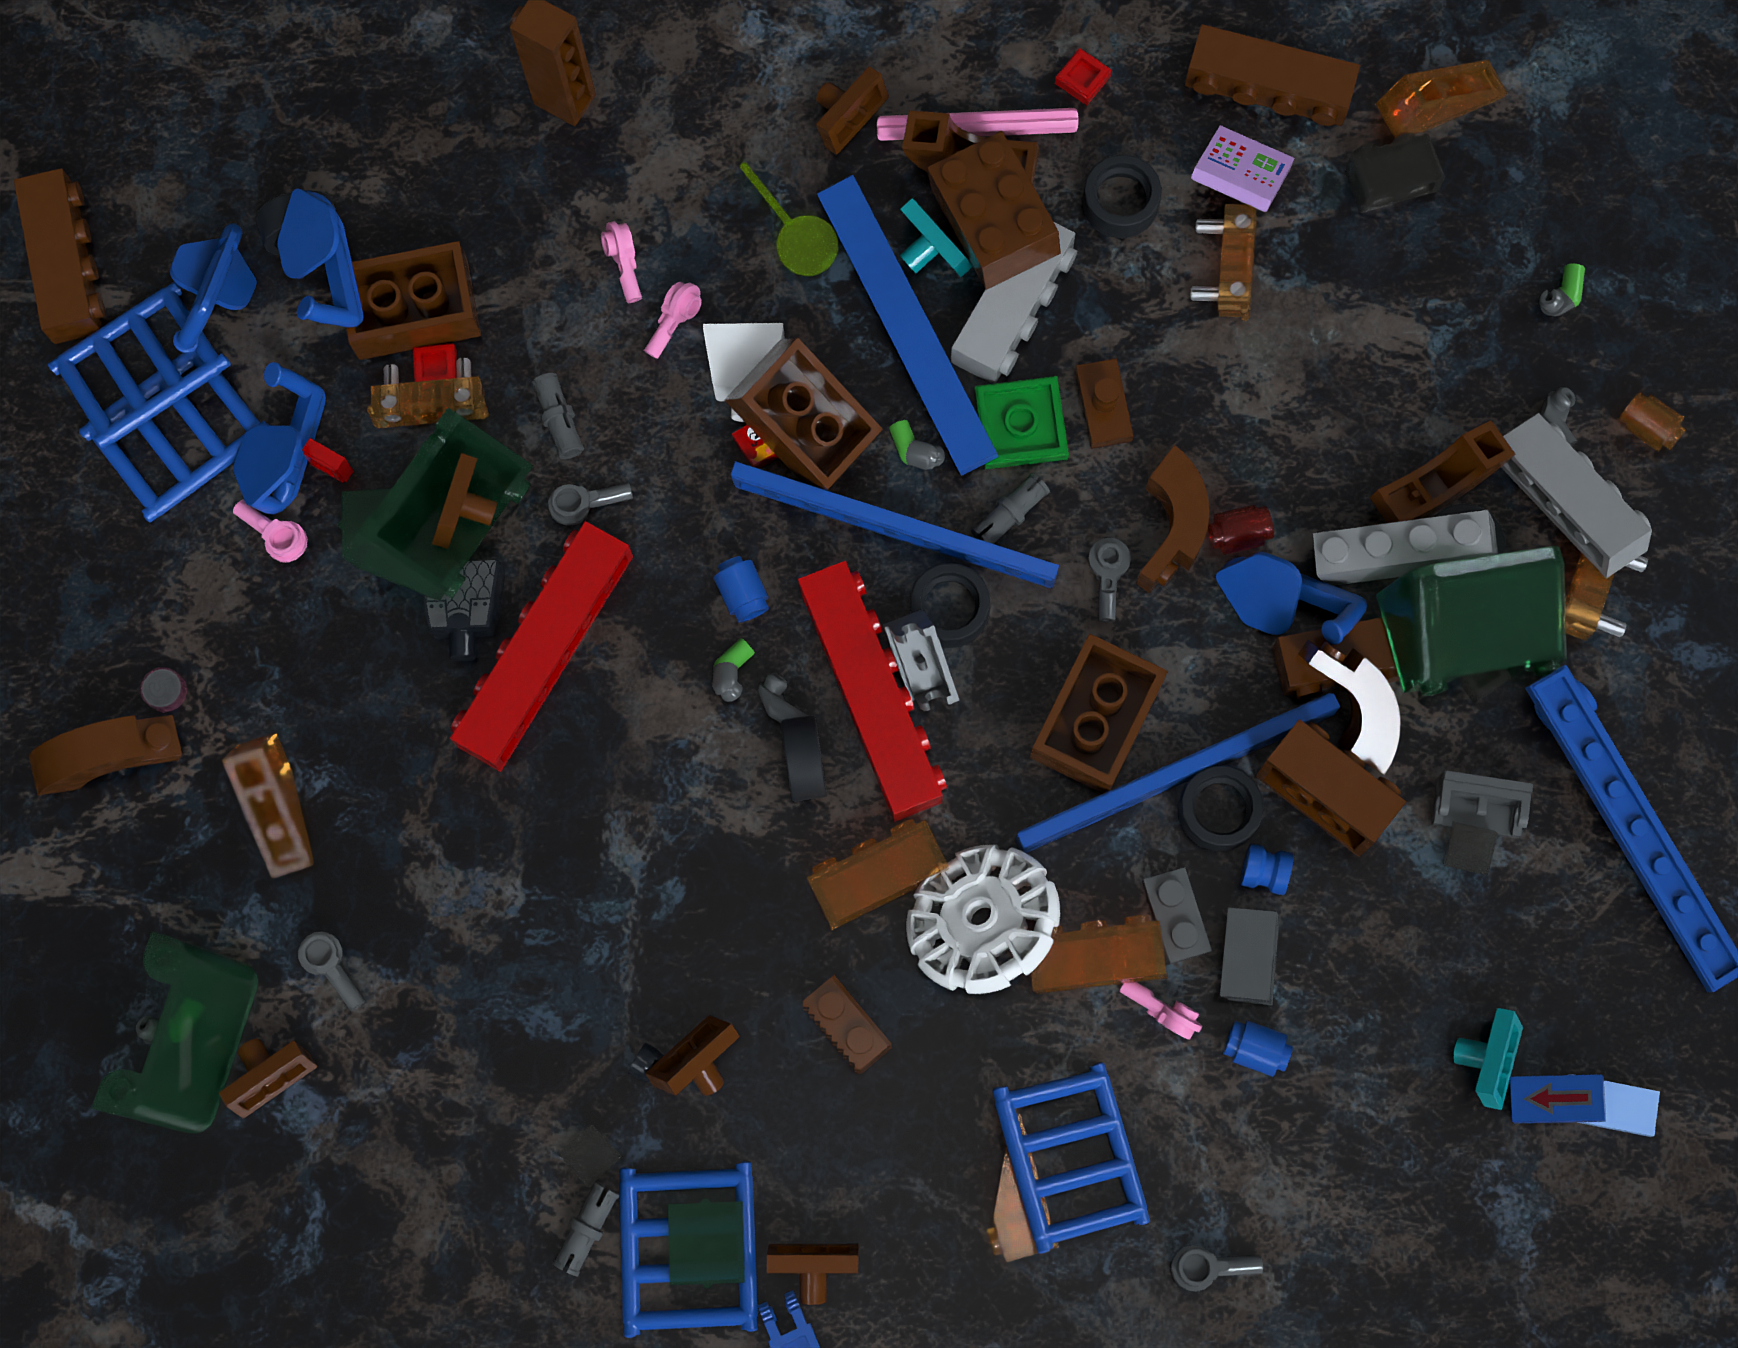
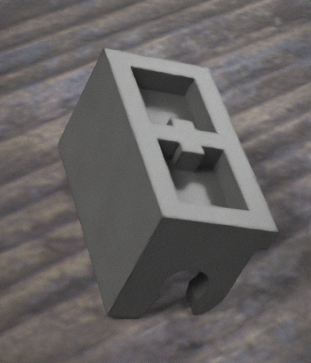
M921 609L883 624L903 684L906 686L912 701L915 700L918 707L923 711L930 710L929 701L934 698L941 697L943 702L948 705L959 701L935 627L925 611Z
M1445 770L1436 780L1432 825L1519 838L1521 837L1522 828H1527L1533 784Z
M1228 908L1220 989L1221 997L1228 998L1227 1000L1272 1006L1280 924L1277 912Z

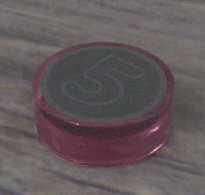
M160 667L146 674L141 682L140 693L144 702L154 710L170 712L177 709L184 702L187 686L184 679L177 672L170 668Z

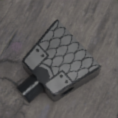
M482 560L417 564L429 631L435 639H449V658L451 660H474L475 638L493 637L496 634L505 581V570L500 561Z

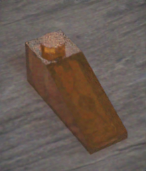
M1484 60L1406 74L1376 105L1386 125L1396 138L1425 132L1502 99L1508 93L1490 61Z
M276 732L236 745L222 762L271 877H279L312 866L314 864L293 772Z
M1017 1114L1022 1135H1026L1021 1114ZM1006 1144L992 1215L994 1227L986 1229L993 1255L1002 1254L1004 1263L1038 1253L1035 1241L1032 1238ZM1031 1152L1028 1153L1035 1180H1038L1039 1177ZM1045 1197L1041 1198V1202L1043 1205L1048 1225L1052 1224L1045 1201ZM1056 1242V1243H1052V1244H1053V1248H1052V1249H1055V1248H1058V1247H1059L1057 1242Z

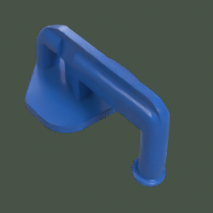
M295 189L291 194L278 237V250L283 271L290 278L301 279L325 263L334 305L315 302L312 296H306L298 305L297 316L301 320L309 319L323 324L349 328L357 327L363 321V310L344 225L334 206L326 197L316 192Z
M230 223L226 225L217 239L183 244L176 252L170 267V275L181 288L197 295L183 327L173 337L174 346L182 353H191L196 350L198 338L211 316L215 304L230 310H240L245 308L251 300L257 281L237 249L243 234L238 224Z
M271 362L266 366L264 380L270 387L279 385L299 395L290 426H256L250 429L241 441L233 467L245 503L263 513L271 515L282 512L292 503L299 492L308 462L302 449L309 438L315 439L326 402L325 392L319 385L290 369L281 367L276 362Z
M1257 552L1248 557L1233 558L1216 574L1217 583L1243 623L1272 635L1283 634L1292 626L1298 600L1338 614L1334 620H1327L1322 625L1323 637L1328 643L1333 645L1342 642L1344 636L1354 628L1367 610V602L1363 597L1303 575L1291 562L1266 552Z

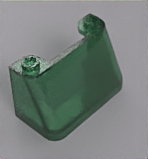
M449 407L436 423L434 432L422 444L415 458L385 499L373 511L371 516L367 517L356 532L343 557L345 561L357 569L439 602L444 595L452 599L462 586L466 577L460 574V572L510 500L517 505L532 485L525 478L534 466ZM462 453L477 458L467 492L497 501L498 503L490 526L459 516L449 548L446 549L433 545L432 541Z
M1548 546L1426 565L1407 572L1376 594L1403 693L1421 690L1422 696H1431L1448 690L1447 683L1457 677L1524 666L1525 671H1534L1535 677H1542L1559 668L1560 664L1567 660L1565 564L1559 546Z
M151 932L143 959L145 971L151 978L171 985L142 1073L123 1069L110 1072L104 1077L98 1088L92 1109L183 1133L197 1134L205 1131L215 1119L221 1101L219 1092L226 1086L257 991L258 979L252 967L239 960L173 937Z

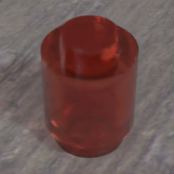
M1253 504L1214 514V523L1208 524L1211 544L1214 549L1220 548L1223 555L1264 546L1265 541L1274 539L1273 522L1266 506L1257 508Z

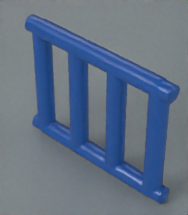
M175 282L155 292L48 363V367L56 375L61 374L96 430L97 435L94 438L100 449L115 443L231 366V362L222 353L217 354L202 331L198 338V347L195 351L204 364L186 376H181L145 321V319L166 306L179 327H183L190 312L179 297L183 293L181 292V287ZM130 329L168 385L166 389L148 401L110 344L111 341ZM94 352L98 354L133 409L112 424L75 367L77 363Z
M196 351L182 353L172 360L181 375L193 366L198 368L204 364ZM157 371L140 383L138 387L146 400H148L160 390L166 389L168 385L159 371ZM222 373L208 381V384L241 424L246 433L256 426H271L265 421L259 422ZM123 396L103 411L112 424L133 409ZM187 396L172 406L211 454L212 458L192 472L151 419L137 428L178 481V483L159 497H157L116 442L104 449H100L144 506V509L141 511L149 523L165 514L234 463L241 441L246 435L244 433L226 447ZM88 421L86 425L79 429V433L83 438H86L88 441L92 439L96 444L94 436L97 435V432L91 422Z
M1103 1062L1089 1067L1090 1072L1009 1091L1008 1087H996L992 1090L1032 1238L1035 1241L1037 1252L1040 1254L1052 1249V1243L1134 1221L1135 1225H1145L1150 1222L1146 1200L1105 1063ZM1095 1089L1102 1113L1101 1116L1022 1135L1016 1108ZM1104 1133L1108 1134L1115 1159L1035 1180L1028 1153ZM1120 1177L1127 1199L1126 1204L1048 1225L1041 1198Z
M749 1161L736 1164V1169L636 1174V1169L621 1168L619 1198L624 1337L632 1338L640 1335V1330L741 1325V1330L757 1331L758 1299L752 1163ZM735 1187L736 1214L638 1219L637 1192ZM737 1233L738 1260L639 1265L640 1237ZM739 1279L740 1307L640 1311V1284Z

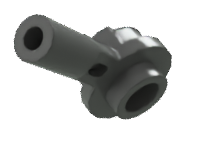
M629 483L588 492L583 486L567 484L556 488L551 493L548 500V509L556 522L570 526L581 523L588 516L590 508L633 499Z
M1103 538L1097 541L1090 549L1088 560L1091 570L1096 574V579L1100 581L1098 621L1111 623L1115 622L1117 581L1129 569L1131 555L1126 544L1119 539Z
M314 932L308 935L301 942L298 950V959L301 966L311 974L317 976L325 975L351 1012L362 1006L366 1001L340 966L343 958V948L340 941L334 935L327 932Z
M1191 1245L1183 1247L1175 1254L1171 1264L1173 1279L1180 1287L1187 1291L1196 1292L1210 1286L1217 1276L1262 1274L1263 1262L1260 1255L1216 1258L1214 1254H1211L1205 1248Z

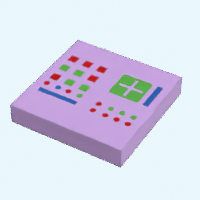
M1220 125L1195 166L1191 179L1267 212L1295 158Z

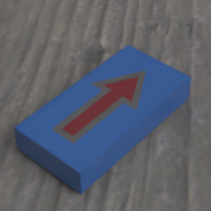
M1603 1075L1510 1077L1512 1122L1514 1124L1606 1122Z

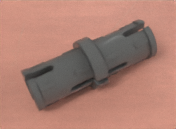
M546 373L536 377L532 381V386L542 407L543 414L541 419L543 425L548 427L552 434L559 459H570L578 456L584 451V447L574 425L573 418L575 413L572 406L567 405L557 374Z
M1031 473L1008 497H1000L996 501L997 507L976 527L974 526L971 529V533L976 539H983L985 542L994 544L1012 526L1019 527L1025 521L1024 515L1044 496L1050 493L1048 486L1043 480L1037 483L1036 481L1039 477Z
M596 1181L592 1184L593 1187L578 1217H572L569 1223L572 1229L556 1259L552 1262L554 1266L563 1270L570 1255L574 1254V1258L566 1273L576 1277L579 1276L594 1241H600L604 1232L601 1228L616 1199L620 1196L617 1191L610 1188L603 1202L598 1204V1200L606 1185Z

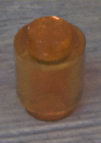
M1641 392L1634 397L1619 418V420L1627 425L1625 427L1627 431L1657 452L1664 446L1672 450L1687 430L1681 426L1685 417L1652 394L1647 397Z

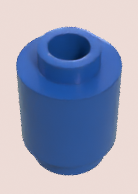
M741 556L726 560L718 566L720 572L713 577L730 615H735L738 623L754 619L769 610L766 602L769 596L752 560L743 561Z
M1246 1020L1245 1024L1234 1021L1223 1054L1232 1057L1233 1063L1273 1077L1277 1069L1281 1071L1286 1070L1293 1046L1286 1044L1287 1034Z

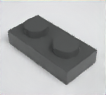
M1185 867L1143 879L1142 885L1168 965L1211 953L1212 949Z

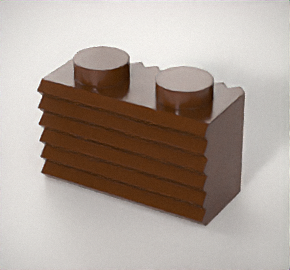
M835 975L803 1000L804 1012H808L810 1019H814L816 1026H820L821 1032L826 1033V1037L831 1040L832 1045L837 1046L838 1053H843L844 1060H849V1066L854 1067L855 1073L862 1074L892 1048V1043Z

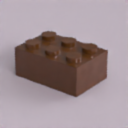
M1003 131L927 167L931 190L986 290L1061 254L1059 231Z
M460 241L352 262L363 310V321L357 327H346L349 344L359 360L413 350V347L439 345L481 336L468 260Z
M798 337L780 340L724 400L802 483L823 490H828L883 430Z
M1089 633L1032 747L1030 759L1104 794L1110 791L1168 671Z
M1299 719L1269 756L1255 777L1360 857L1377 841L1405 805L1406 801L1399 796L1401 791L1395 784L1384 777L1377 779L1364 769L1365 763L1360 757L1347 749L1340 751L1328 741L1330 739L1329 735L1321 727L1312 722L1305 724Z

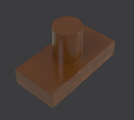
M869 66L847 91L842 90L831 82L825 83L819 89L816 98L817 103L828 109L827 113L816 123L825 148L837 155L888 100L889 95L881 73Z
M1117 358L1076 365L1075 374L1091 449L1132 442L1134 436Z
M461 453L432 541L433 545L446 549L449 548L459 516L490 526L498 502L467 492L477 458Z
M708 1015L645 1074L654 1087L675 1096L692 1080L702 1095H711L717 1092L725 1082L713 1061L740 1036L732 1023Z
M252 1039L244 1043L237 1051L248 1072L221 1090L219 1095L226 1107L244 1119L318 1066L310 1053L294 1040L270 1056L261 1039Z
M769 1244L767 1273H800V1303L819 1305L827 1302V1273H858L859 1244Z

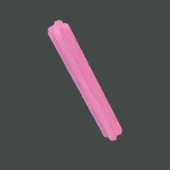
M1075 108L949 113L952 121L958 127L977 136H992L1000 131H1003L1004 135L1073 133L1077 131L1079 125L1078 112ZM908 115L878 117V139L881 141L904 140Z

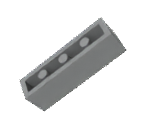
M1054 222L1059 231L1061 254L984 291L952 346L951 363L991 384L997 382L1001 373L1006 376L1009 375L1019 355L1015 352V349L1020 340L1028 341L1038 323V319L1034 317L1041 305L1047 307L1050 304L1058 288L1054 281L1060 271L1065 273L1069 271L1078 251L1073 249L1074 232Z
M1538 413L1503 436L1516 455L1501 468L1605 578H1608L1648 551L1652 529L1646 516L1639 510H1633L1622 499V495L1614 483L1609 480L1604 481L1594 470L1590 459L1583 452H1576L1566 441L1564 433L1556 424H1549Z
M1488 510L1313 533L1317 576L1322 582L1332 586L1499 564L1495 522Z

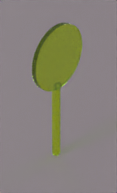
M745 162L741 163V170L785 224L777 239V252L783 265L791 272L802 276H813L827 270L835 261L838 253V239L831 225L819 217L809 215L799 216L791 220L748 164Z

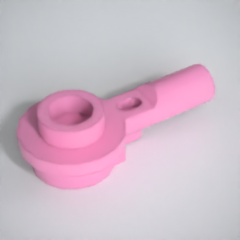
M608 222L606 231L601 233L604 253L607 257L612 256L618 264L621 274L619 279L626 302L633 303L642 299V295L634 269H636L635 249L630 229L626 223Z
M678 282L669 289L661 306L662 315L658 320L660 325L645 347L644 351L658 359L678 324L693 318L698 313L701 307L700 289L698 286L692 283L684 284L683 282Z
M244 500L239 501L235 505L233 513L262 534L266 550L273 559L279 562H291L298 559L304 553L308 539L306 532L299 524L293 521L270 520L257 509L247 505Z
M1130 977L1123 983L1120 993L1147 1008L1149 1015L1156 1018L1157 1022L1174 1033L1190 1040L1195 1031L1200 1032L1203 1027L1196 1021L1199 1013L1179 1001H1176L1173 1007L1154 997L1151 990Z

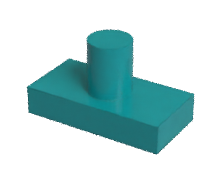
M913 198L900 209L922 234L900 254V257L915 273L919 272L938 253L960 277L973 267L962 252Z
M1497 1008L1488 1043L1458 1038L1455 1045V1064L1481 1069L1475 1092L1484 1107L1498 1110L1503 1108L1523 1026L1515 1011Z

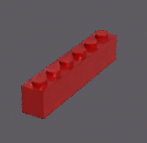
M586 521L579 531L573 530L566 539L563 546L564 556L557 567L552 565L546 571L541 581V587L543 588L535 602L529 601L525 605L518 619V623L521 624L513 638L507 637L502 642L496 654L498 662L490 674L485 673L482 675L474 688L473 695L476 697L467 711L465 709L461 710L452 723L450 731L453 734L450 739L457 748L499 772L503 770L633 558L628 544Z
M845 560L799 578L800 593L894 822L941 804L943 799L941 791L947 789L946 781L939 765L931 766L925 751L931 749L929 740L923 726L914 727L909 712L915 710L911 696L906 686L901 688L897 686L892 674L899 671L890 647L882 649L877 634L883 631L875 610L870 609L866 611L861 596L867 593L858 570L850 572Z

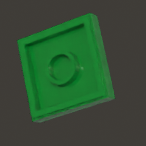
M1057 376L975 386L974 393L978 417L999 456L984 464L985 470L1068 460L1069 452Z

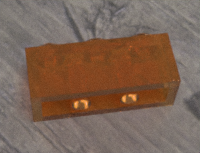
M914 819L907 820L890 830L891 837L876 843L874 838L866 840L851 849L852 856L840 862H837L836 858L833 857L812 868L814 874L807 877L808 884L831 931L917 889L923 880L939 873L935 877L938 878L942 876L941 873L949 870V865L926 820L917 824Z
M1137 915L1124 918L1125 925L1107 927V921L1098 920L1081 923V930L1063 932V926L1053 927L1051 938L1054 942L1042 962L1031 972L1033 991L1036 994L1167 979L1168 970L1160 921H1151V915Z

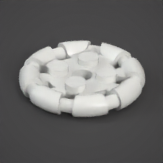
M997 845L974 846L955 853L956 858L944 865L939 863L925 876L913 895L916 902L913 910L908 911L906 932L911 953L919 957L918 966L930 979L952 991L957 987L966 988L968 994H983L1011 986L1010 980L1023 972L1027 976L1042 962L1054 942L1051 938L1053 927L1059 926L1060 902L1055 884L1048 881L1045 877L1047 874L1046 869L1032 856L1012 847L1006 851L1000 850ZM996 867H1001L999 878L990 876L991 871H994ZM966 872L967 876L955 883L952 882L953 879ZM1023 886H1031L1032 888L1023 895H1020L1017 891ZM939 903L943 904L940 916L936 913H930L932 906H937ZM981 908L991 909V915L985 923L980 925L971 924L972 916L977 910ZM1026 919L1036 921L1034 931L1027 930ZM942 937L945 943L934 949L933 946L936 940ZM1010 949L1014 957L999 965L995 957L1002 955ZM963 958L970 962L968 971L959 969Z

